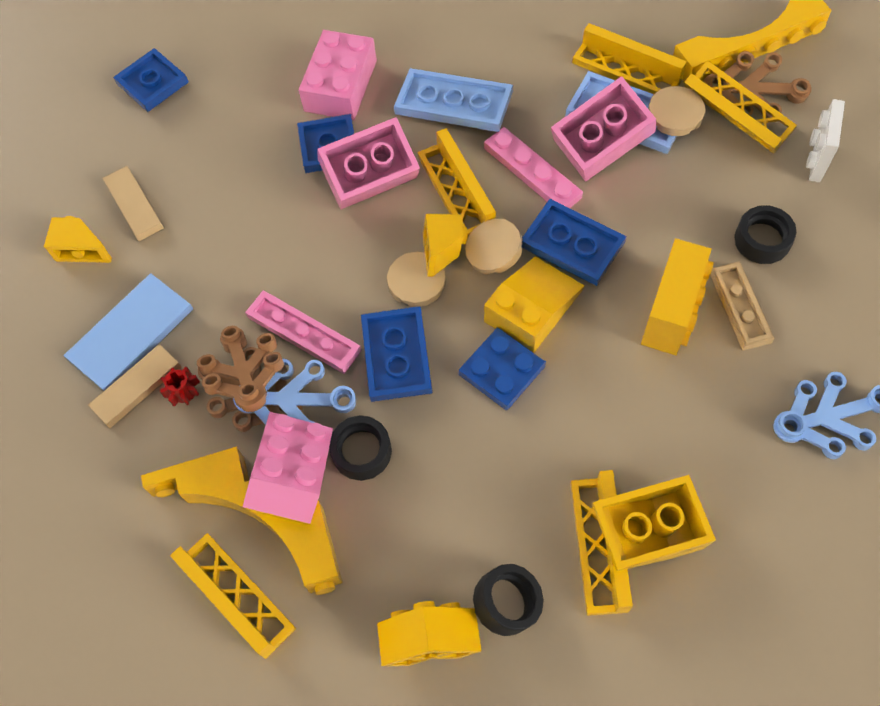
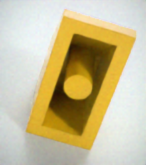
M425 215L423 244L427 277L435 276L460 256L461 246L467 242V227H462L461 215Z
M73 216L51 218L44 247L56 262L111 263L112 257L80 218Z

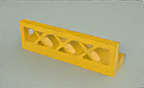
M588 23L584 29L582 45L573 56L572 63L615 81L622 76L629 86L655 94L661 89L656 87L655 83L663 81L670 84V86H679L687 61ZM588 51L597 55V58L589 60L584 58L583 55ZM615 62L620 64L621 68L611 69L607 64ZM640 72L646 78L636 79L630 73Z
M708 60L696 75L691 73L684 82L685 88L696 92L705 104L773 154L797 127V124ZM708 70L718 77V86L710 87L701 80ZM721 80L726 82L728 85L721 86ZM729 89L737 90L740 93V102H730L722 96V91ZM743 96L748 98L750 101L744 102ZM759 106L762 109L763 119L755 120L744 111V107ZM766 112L772 117L766 118ZM779 121L788 128L778 137L767 129V123Z
M447 128L437 131V144L421 150L417 154L448 212L455 215L461 214L462 227H466L463 223L466 215L478 218L480 223L496 218L495 209ZM439 153L443 158L441 165L429 163L427 158ZM442 174L455 178L452 186L440 182ZM454 194L466 197L465 207L452 203ZM478 225L467 229V239Z
M613 470L599 471L598 478L571 480L570 483L587 616L628 613L633 607L628 569L616 571L603 533L595 541L584 532V524L591 516L597 521L598 519L594 508H590L580 500L579 489L597 488L599 500L617 495ZM581 508L587 512L584 518H582ZM603 539L605 541V548L600 545ZM586 542L591 545L588 551L586 549ZM595 549L607 558L608 566L601 575L588 564V557ZM608 572L610 583L604 578ZM590 575H592L596 579L592 586ZM599 583L612 592L613 605L594 606L592 592Z
M208 533L188 551L179 546L170 555L250 646L263 658L266 659L297 629ZM210 545L215 551L214 566H200L194 558ZM221 558L225 561L227 565L220 566ZM220 571H234L237 574L236 589H221L219 587ZM207 572H213V579ZM242 581H243L250 589H242ZM255 594L259 598L258 613H243L240 610L241 595ZM228 595H235V602ZM264 605H265L272 613H264ZM277 618L285 627L269 642L262 634L263 619ZM249 619H257V627Z

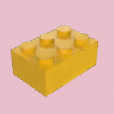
M675 238L640 345L677 355L680 345L687 346L697 321L699 306H701L706 291V282L714 265V262L708 261L712 248Z

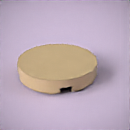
M669 86L660 89L652 96L648 106L649 111L656 118V129L661 133L671 136H684L690 134L695 128L698 129L706 112L704 101L700 95L682 86Z
M494 218L486 222L484 221L474 228L469 235L465 246L466 257L474 269L482 274L505 272L515 265L522 254V235L514 223L506 219Z
M417 251L406 253L392 263L388 270L387 282L389 292L396 301L408 304L409 307H422L433 303L440 297L443 288H445L446 277L444 269L433 277H427L425 253Z

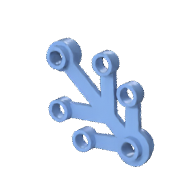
M283 359L284 365H288L289 370L284 374L279 373V371L276 372L265 386L267 391L265 405H278L288 416L311 423L316 422L310 421L297 406L333 407L339 413H348L354 409L357 402L354 391L348 386H338L331 393L299 392L312 380L317 381L324 376V366L318 360L309 361L305 369L279 392H268L279 379L287 380L294 373V367L291 362ZM313 366L320 367L319 373L315 375L310 374L309 371ZM348 397L350 401L346 406H341L338 404L340 398ZM233 398L238 410L248 414L255 413L266 425L270 411L265 405L257 411L246 412L236 405Z
M831 372L824 380L825 391L816 412L803 416L808 401L812 400L817 393V387L812 381L803 380L799 382L794 390L796 398L790 411H784L775 418L773 423L774 432L785 442L795 443L804 440L821 448L827 458L838 459L845 452L846 445L840 438H828L810 429L821 425L851 439L857 449L866 451L876 443L875 433L870 429H860L840 419L871 410L880 413V404L875 400V398L880 399V385L875 386L866 398L833 407L839 392L846 386L847 380L842 373ZM830 379L837 380L840 386L833 385ZM801 387L807 388L810 394H804L801 391ZM784 424L792 425L795 431L787 430ZM863 435L867 437L869 443H863L860 440L859 436ZM829 444L837 446L839 452H833L829 448Z

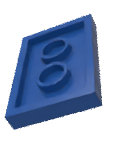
M549 199L522 237L521 247L597 286L625 244L627 236Z
M421 306L361 314L371 402L432 394Z

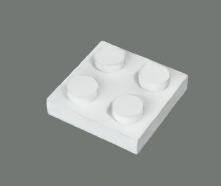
M833 99L828 110H823L820 115L819 129H814L809 145L814 146L813 151H810L806 163V168L810 169L809 181L821 182L839 148L845 101Z

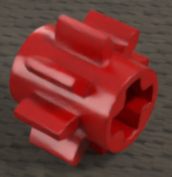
M184 367L183 370L171 368V371L165 377L160 378L165 387L159 391L164 398H168L172 406H176L178 402L185 403L188 406L189 401L194 396H199L195 386L200 383V380L196 375H191L192 373L188 367Z

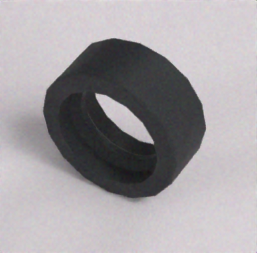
M770 205L756 206L742 215L734 235L735 245L739 252L750 261L759 264L775 263L782 260L790 251L797 234L796 224L791 216L780 208ZM754 224L772 226L781 235L782 242L775 246L760 244L752 239L748 233V228Z
M361 415L350 417L338 424L332 432L329 446L330 456L339 472L349 479L360 481L372 479L382 473L389 464L392 454L390 438L382 423L374 418ZM369 432L375 435L379 441L380 448L375 459L362 465H354L346 461L342 453V446L345 440L354 433Z
M515 564L499 565L482 576L475 586L473 595L475 613L482 625L492 633L501 636L516 635L534 625L543 611L544 598L541 586L535 576L524 567ZM499 580L511 582L518 588L523 597L524 612L522 617L517 620L505 618L498 612L493 603L492 587Z

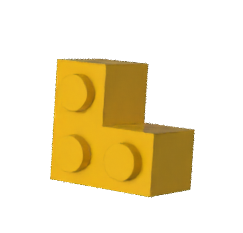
M434 601L418 602L413 604V610L391 612V618L377 623L381 666H411L430 659H459L482 652L475 609L461 608L459 602L446 603L439 607H435Z

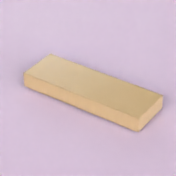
M128 166L103 177L105 184L138 241L164 229Z
M740 261L712 268L710 277L742 351L771 344L775 338Z
M159 344L90 402L88 406L111 428L163 383L160 379L161 377H165L171 371V368L178 370L181 368V365Z

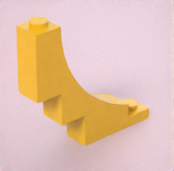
M237 446L141 475L143 488L153 497H167L174 494L175 490H178V494L187 503L224 506L249 515L266 525L278 535L291 552L299 568L303 584L310 593L315 592L316 595L326 594L336 589L335 585L343 583L324 509L319 500L310 524L243 507L249 484V476L244 456Z

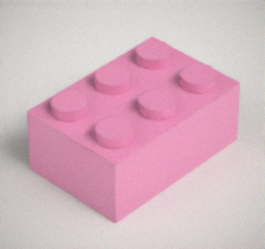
M329 30L322 31L298 90L304 112L332 117L351 114L352 120H355L377 61L373 38Z
M621 76L553 125L551 131L553 140L586 182L656 132V118Z
M397 117L317 149L319 164L341 210L416 179L420 170Z
M269 412L243 507L310 524L321 491L333 428L319 423L292 418L288 415Z

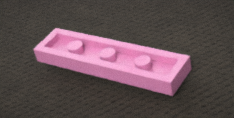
M505 127L501 128L499 132H496L484 142V149L545 201L548 202L549 199H552L571 208L582 199V190Z
M264 290L245 312L250 320L343 374L347 372L362 351L357 343Z

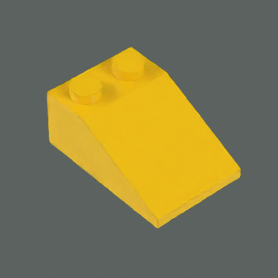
M535 256L502 282L484 304V322L494 329L498 327L534 353L583 291L585 285Z
M690 475L592 503L616 571L673 559L702 550L716 541Z

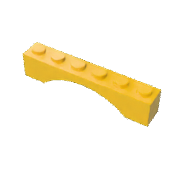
M790 0L786 9L776 20L756 32L729 38L697 36L675 45L673 56L687 61L682 80L685 82L691 73L696 75L707 60L725 72L736 62L741 52H750L755 59L766 53L774 52L785 45L794 44L809 35L818 34L826 27V22L832 10L823 0ZM741 59V62L748 63V60ZM708 70L701 80L704 81L712 72Z

